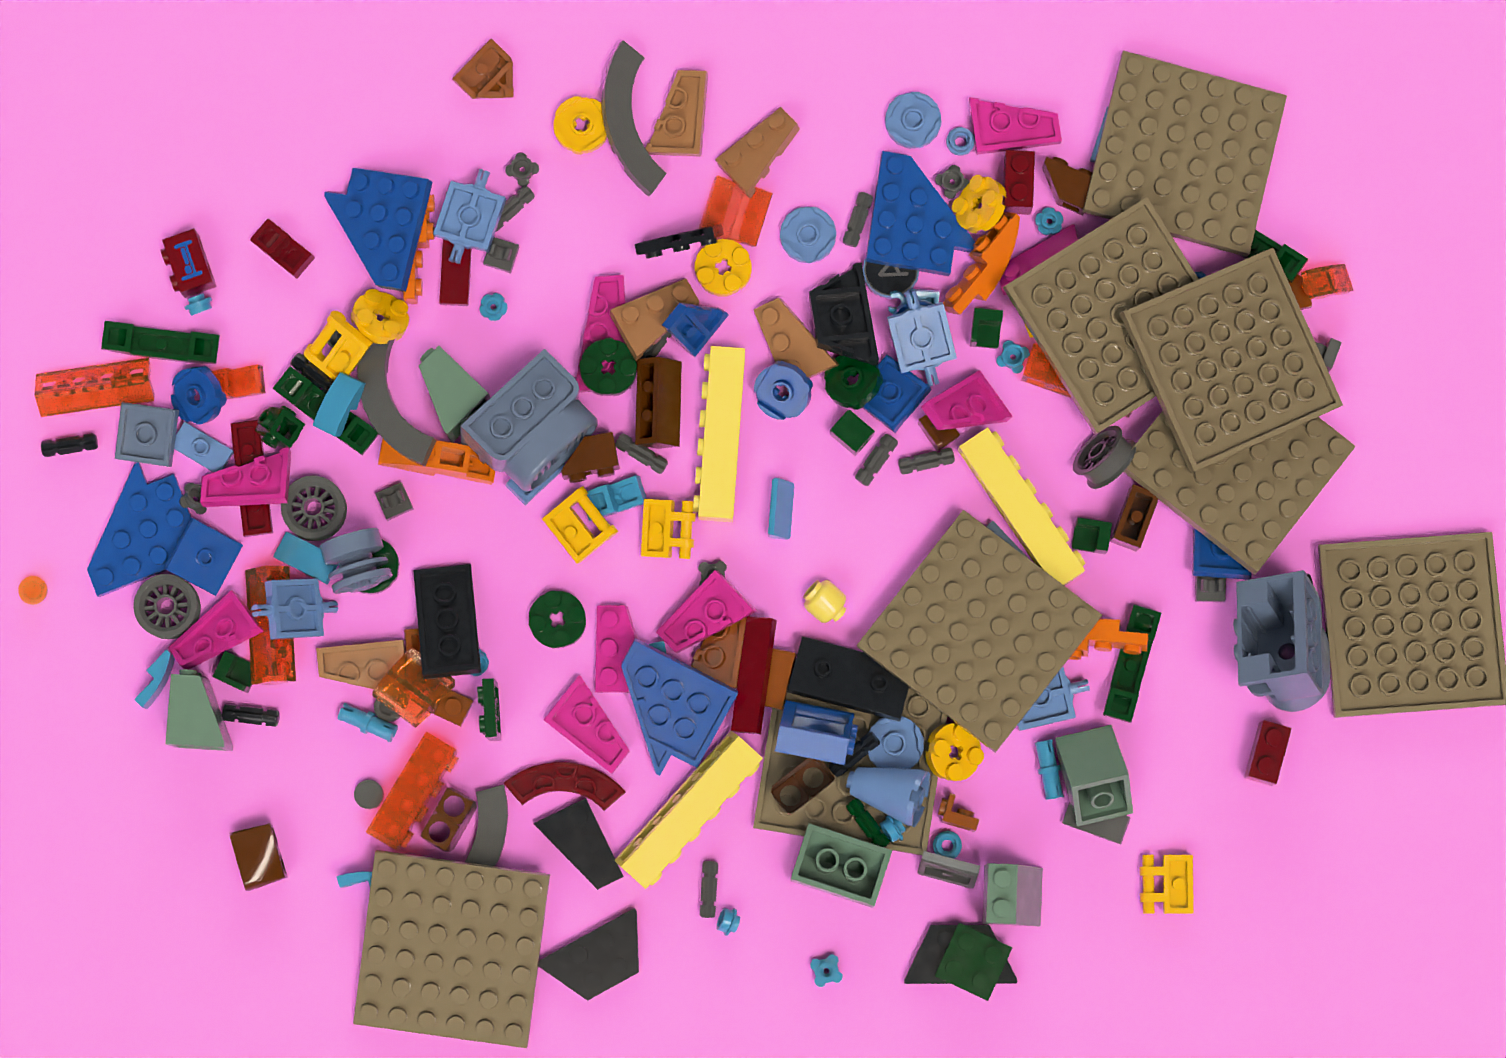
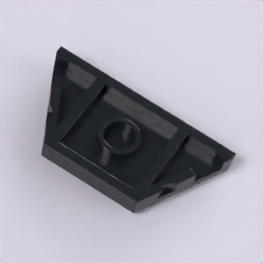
M856 263L850 271L841 276L839 274L836 275L827 284L820 285L809 292L817 348L867 364L878 365L879 357L862 263Z
M633 908L539 960L538 967L587 1001L639 973L636 909Z
M930 925L904 979V984H950L935 977V973L957 925ZM966 925L997 940L990 925ZM1008 960L996 984H1017V978Z

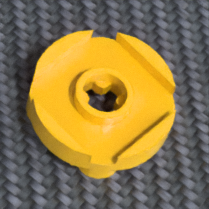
M575 96L567 99L558 107L554 119V133L558 142L565 149L572 151L574 154L582 155L599 149L607 140L603 123L602 104L596 99ZM580 118L582 121L588 120L590 122L587 124L586 131H577L575 129L577 119Z
M973 176L969 184L966 185L952 204V211L956 213L958 224L971 233H977L976 231L981 229L983 231L990 230L1000 220L1004 212L1005 206L1002 204L1003 196L1006 197L1005 188L991 177Z
M718 239V243L706 245L699 251L695 260V273L698 282L706 292L718 297H727L737 293L740 289L742 290L748 284L752 273V263L748 251L741 244L730 239ZM722 261H727L728 266L732 267L731 271H725L724 275H720L719 269L715 266L717 263L721 264Z
M369 289L356 300L351 312L352 324L355 322L358 331L373 343L387 344L389 340L396 339L397 341L405 334L409 324L408 305L405 301L398 300L390 294L379 292L376 289ZM376 314L382 315L385 319L382 321L377 320Z
M945 723L938 726L928 738L927 742H930L929 751H926V762L932 773L941 779L948 781L965 780L983 762L984 753L981 750L980 741L957 723ZM953 745L957 747L958 755L957 757L950 758L949 754L952 752L951 746Z

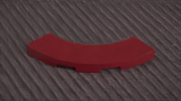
M554 762L532 766L515 774L503 783L522 806L542 794L572 792L587 797L606 811L626 793L618 783L602 772L588 766L570 762Z

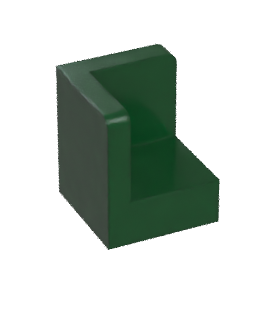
M974 308L970 347L998 349L1003 319L1002 310Z
M847 410L830 429V435L855 457L875 434V431L851 410Z
M1077 518L1074 527L1072 549L1106 555L1109 548L1112 523Z
M224 651L213 678L249 693L260 667Z

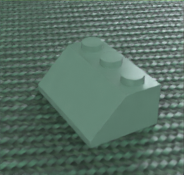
M809 823L790 881L874 908L892 850Z

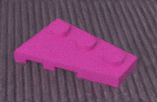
M969 97L977 155L1055 145L1062 142L1058 113L1026 107H1012L1004 103H991Z
M1075 225L1068 226L1011 259L1000 279L1003 295L1007 294L1002 287L1079 240Z
M980 370L921 406L937 430L1007 422L1013 417Z
M714 570L656 633L674 652L680 653L757 612V610L719 571Z
M231 590L173 642L168 649L179 665L189 670L264 632V630L239 595Z
M626 605L597 606L595 690L597 693H630L621 663L633 640L638 638L628 606Z
M579 675L545 717L544 721L604 769L613 774L630 751Z

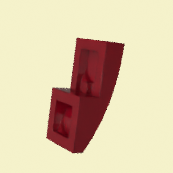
M267 219L250 239L253 244L296 279L315 259L308 250L292 239L289 234L270 219Z

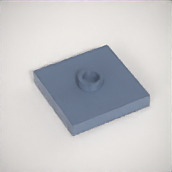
M122 402L115 459L172 467L179 410Z

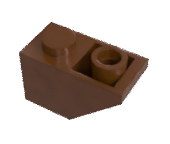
M1046 157L1042 169L1056 204L1083 216L1084 212L1082 210L1092 172L1084 168L1076 170L1069 167V163L1059 157H1053L1052 159Z
M613 432L584 437L562 468L563 479H569L570 483H577L587 480L586 476L598 474L599 478L614 475V470H619L620 466Z

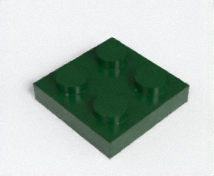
M494 678L482 679V686L477 687L478 704L484 706V715L479 716L480 733L485 735V738L489 741H502L498 682Z
M958 923L935 973V977L989 1001L1012 947Z

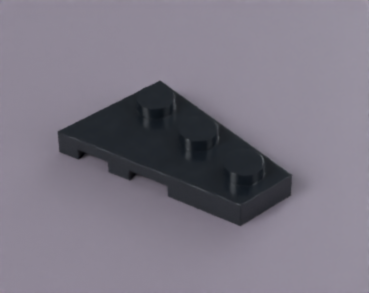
M717 224L634 245L637 255L645 254L646 259L662 256V250L673 248L675 253L690 249L689 244L700 242L701 246L718 243L717 237L724 235L722 224Z
M586 798L534 823L597 890L624 877L619 865L614 861L615 857Z

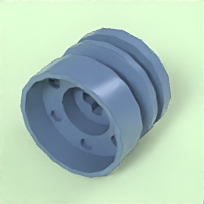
M378 528L350 532L332 538L320 545L324 563L326 565L339 564L340 567L328 575L330 580L343 579L332 585L333 593L341 594L364 591L392 577L390 568L377 569L388 563L387 557H373L372 555L384 547Z

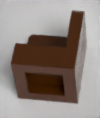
M927 415L918 420L919 427L937 452L960 436L956 428L937 430Z

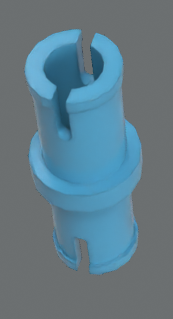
M347 703L343 704V708L341 707L338 714L339 721L360 728L361 733L367 734L369 732L390 743L393 741L398 730V725L375 717L376 714L371 711L366 713Z
M1053 739L1036 742L1035 746L1040 765L1038 775H1042L1045 799L1050 800L1064 797L1058 772L1061 771V768L1056 762Z

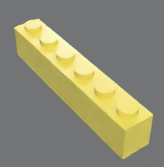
M711 346L710 354H705L704 371H709L708 382L702 383V399H707L706 410L700 411L699 427H705L704 439H698L697 455L703 456L702 467H696L695 484L701 485L700 495H694L693 512L698 513L699 520L733 523L745 348Z
M987 427L960 445L958 452L1032 561L1065 586L1085 572L1083 566L1086 563L1077 550L1072 552L1066 543L1069 541V538L1061 526L1055 527L1050 519L1053 517V514L1044 502L1041 504L1034 496L1037 491L1028 478L1023 480L1018 472L1021 468L1012 455H1006L1002 449L1005 444L996 431L991 433Z
M730 731L614 861L645 889L649 885H654L661 878L663 869L680 857L681 849L688 842H692L699 836L701 827L707 820H712L717 816L721 809L720 806L727 798H732L739 791L741 782L758 770L759 762L763 758L741 737Z

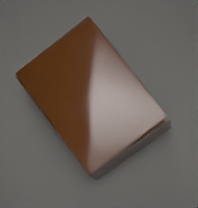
M807 758L772 786L771 794L788 815H791L834 782L836 778L821 760ZM811 767L820 769L824 777L822 784L816 788L808 787L803 781L804 772ZM789 785L797 787L801 794L799 802L794 806H787L780 799L781 790Z
M447 787L420 837L444 852H451L456 847L477 809L476 802L454 788ZM450 796H458L464 802L463 812L455 817L449 816L444 811V802ZM435 822H444L450 829L449 837L443 842H435L429 835V829Z
M269 823L229 833L231 834L229 836L242 882L247 892L288 878L272 824Z

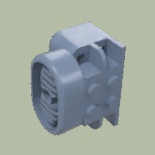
M544 348L460 426L461 444L468 445L479 456V460L483 464L486 463L497 472H505L523 491H531L545 482L571 457L584 437L591 436L598 425V419L578 400L579 385L576 379Z
M1304 570L1236 582L1237 619H1234L1233 626L1237 636V644L1234 645V655L1238 662L1239 686H1247L1248 690L1255 696H1265L1273 706L1283 711L1296 712L1312 707L1322 699L1330 684L1329 641L1327 633L1322 627L1321 602L1314 585Z

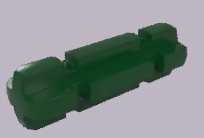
M853 799L846 805V809L852 816L856 817L855 821L868 839L871 838L873 840L871 843L884 848L888 846L890 840L885 833H881L880 826L869 811L864 810L865 806L859 799Z

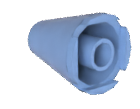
M857 767L855 772L851 771L849 773L846 787L850 789V795L907 826L916 827L925 808L922 806L924 797L928 798L931 774L924 769Z

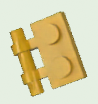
M644 499L641 556L672 558V547H680L679 559L691 558V548H694L692 522H695L696 513H693L694 501H682V512H674L675 500ZM674 521H681L680 538H673Z
M1142 855V867L1139 868L1140 876H1143V893H1140V902H1143V914H1155V902H1163V914H1194L1193 855H1162L1163 866H1154V855ZM1154 876H1163V893H1154Z

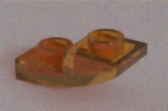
M1345 264L1329 265L1301 272L1303 278L1302 287L1310 300L1324 299L1331 295H1344L1354 291Z
M257 364L236 369L224 368L211 371L218 379L227 400L266 394L262 365Z

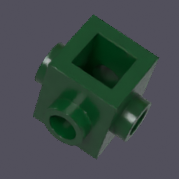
M281 406V408L269 407L259 416V424L255 431L263 436L262 442L274 449L277 446L291 448L298 439L305 423L296 418L297 414L285 406Z

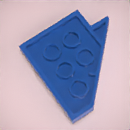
M882 151L865 262L949 276L951 274L954 250L970 253L974 249V239L966 229L958 224L956 215L911 156Z
M353 168L346 195L325 192L324 197L375 285L380 288L406 292L433 182L426 178Z
M134 464L87 568L97 597H102L167 571L164 567L192 518L189 508H183L179 503L180 498L184 496L176 475L173 474L148 484L141 464Z
M635 638L621 663V667L655 773L659 776L661 775L671 755L697 768L737 697L738 691Z

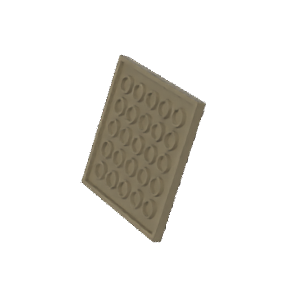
M1123 50L1082 212L1111 220L1148 197L1172 237L1248 257L1287 95Z
M1146 197L1002 288L1094 434H1098L1156 397L1120 313L1198 280V277L1150 200Z
M1274 248L1120 313L1190 473L1343 406Z
M1162 411L1133 446V448L1136 446V453L1124 473L1143 488L1150 491L1162 503L1255 575L1356 446L1321 418L1316 417L1190 473Z
M963 510L857 644V648L996 753L1097 624L1102 614Z
M1492 532L1318 545L1325 628L1330 648V680L1334 718L1506 705V662Z
M909 687L902 716L915 723L924 738L923 753L920 760L911 769H924L930 772L931 782L928 798L924 797L922 806L925 808L916 827L903 824L906 830L902 833L903 840L900 841L898 839L893 843L890 842L885 848L892 851L923 855V851H927L938 777L932 773L926 762V751H929L930 744L927 741L934 729L947 722V716ZM787 693L786 697L788 701L855 713L853 724L858 725L855 743L861 742V738L869 733L870 728L879 719L883 718ZM772 708L753 829L804 837L810 823L871 843L873 840L871 838L868 839L855 821L856 817L852 816L846 809V805L855 799L854 796L850 795V789L846 787L849 773L851 771L855 772L857 767H876L870 761L868 754L853 767L847 768L848 771L842 776L836 777L834 775L836 778L834 782L791 815H788L772 796V786L807 759L806 757L775 752L783 711ZM822 761L829 769V764L832 762ZM808 768L803 774V781L810 788L819 787L823 782V773L818 768ZM792 785L784 787L780 793L781 801L787 806L796 805L801 797L799 789ZM861 801L865 806L864 810H868L880 826V823L886 820L887 814Z
M376 850L353 1024L527 1049L550 874Z

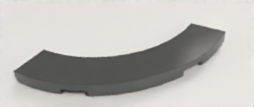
M622 40L614 51L606 69L604 89H602L603 123L614 154H617L625 168V173L649 197L667 173L658 166L645 149L633 119V84L638 69L645 57Z
M389 340L387 344L373 343L359 362L357 368L358 380L366 383L361 396L364 410L376 431L392 448L412 462L425 467L436 440L410 425L401 416L393 401L390 389L388 388L387 373L394 340Z
M505 785L476 792L478 827L472 849L465 862L489 866L497 865L504 848L507 832L508 802Z

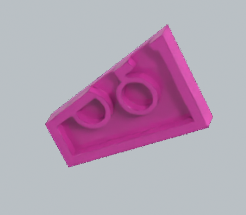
M290 448L280 449V453L266 458L264 455L254 458V462L240 467L234 465L202 476L201 505L203 507L288 503L291 463Z

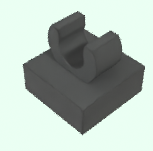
M494 237L489 253H486L483 262L484 266L511 274L520 246Z
M1333 338L1327 342L1326 346L1315 342L1328 372L1332 369L1342 344L1341 341Z
M402 482L375 493L387 521L414 510Z
M1195 576V602H1225L1226 578Z

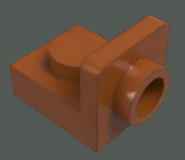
M439 685L437 690L432 689L426 704L429 705L428 712L462 727L474 701Z
M950 793L948 799L942 798L938 815L943 816L941 823L976 832L979 819L973 818L974 812L961 808L957 809V813L953 812L952 807L956 794Z

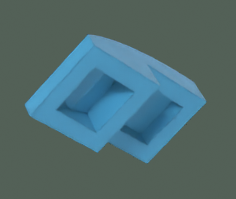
M340 372L325 395L312 426L334 437H340L350 410H357L366 383Z
M637 475L611 485L605 484L587 491L589 493L587 495L603 517L644 505V499H647L641 478Z
M288 532L285 533L273 556L275 559L312 578H318L319 581L327 585L330 581L328 575L336 570L338 564L326 565L319 547Z
M165 650L146 670L154 679L134 699L144 709H148L154 703L169 679L175 657L168 650Z
M354 872L336 876L339 888H346L366 881L371 886L372 872Z

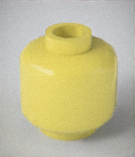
M829 580L815 581L803 596L805 599V609L821 623H827L832 619L836 622L846 612L847 608L844 607L846 595Z

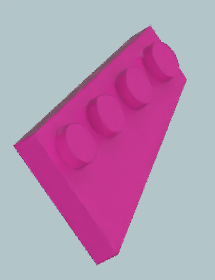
M624 275L595 277L579 364L584 351L598 340L613 338L626 344L610 317L611 309L626 303ZM613 361L602 363L603 370L601 372L603 374L609 372L612 375L615 373L613 368L615 363ZM578 364L576 381L579 385V393L591 392L581 378Z

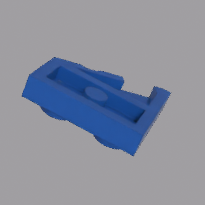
M679 303L669 314L662 326L689 354L696 357L729 314L720 308Z

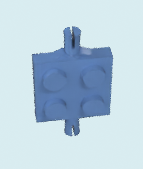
M483 169L478 170L475 184L464 185L454 181L450 182L433 232L435 237L450 241L454 245L449 261L460 264L465 248H474L489 253L506 202L504 196L491 193L485 188L490 172Z
M911 290V294L909 291H906L904 294L909 309L887 317L901 373L913 370L925 371L928 385L933 386L931 375L934 384L937 385L940 382L935 367H938L943 362L957 359L944 304L939 302L928 306L920 305L917 290Z
M318 578L270 580L264 582L266 604H254L251 610H261L252 612L254 617L267 616L270 640L324 636V613H337L338 607L332 606H337L338 603L336 601L323 602L319 591Z
M1062 667L1017 725L1018 730H1028L1076 718L1073 707V694L1090 691L1089 685L1078 688L1079 686L1089 684L1088 680L1070 683L1065 675L1064 667Z

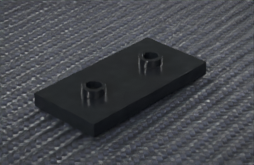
M471 564L413 570L423 679L481 673Z
M802 636L787 693L900 722L909 687L864 652Z

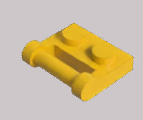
M332 311L327 317L325 327L313 344H309L303 354L311 363L334 381L340 372L351 375L373 342L349 324L342 313ZM337 330L342 336L327 357L322 354V349Z
M583 486L542 518L577 564L585 560L619 532L614 525L610 526L588 498L587 495L589 493ZM576 503H579L601 531L597 537L591 533L572 508Z

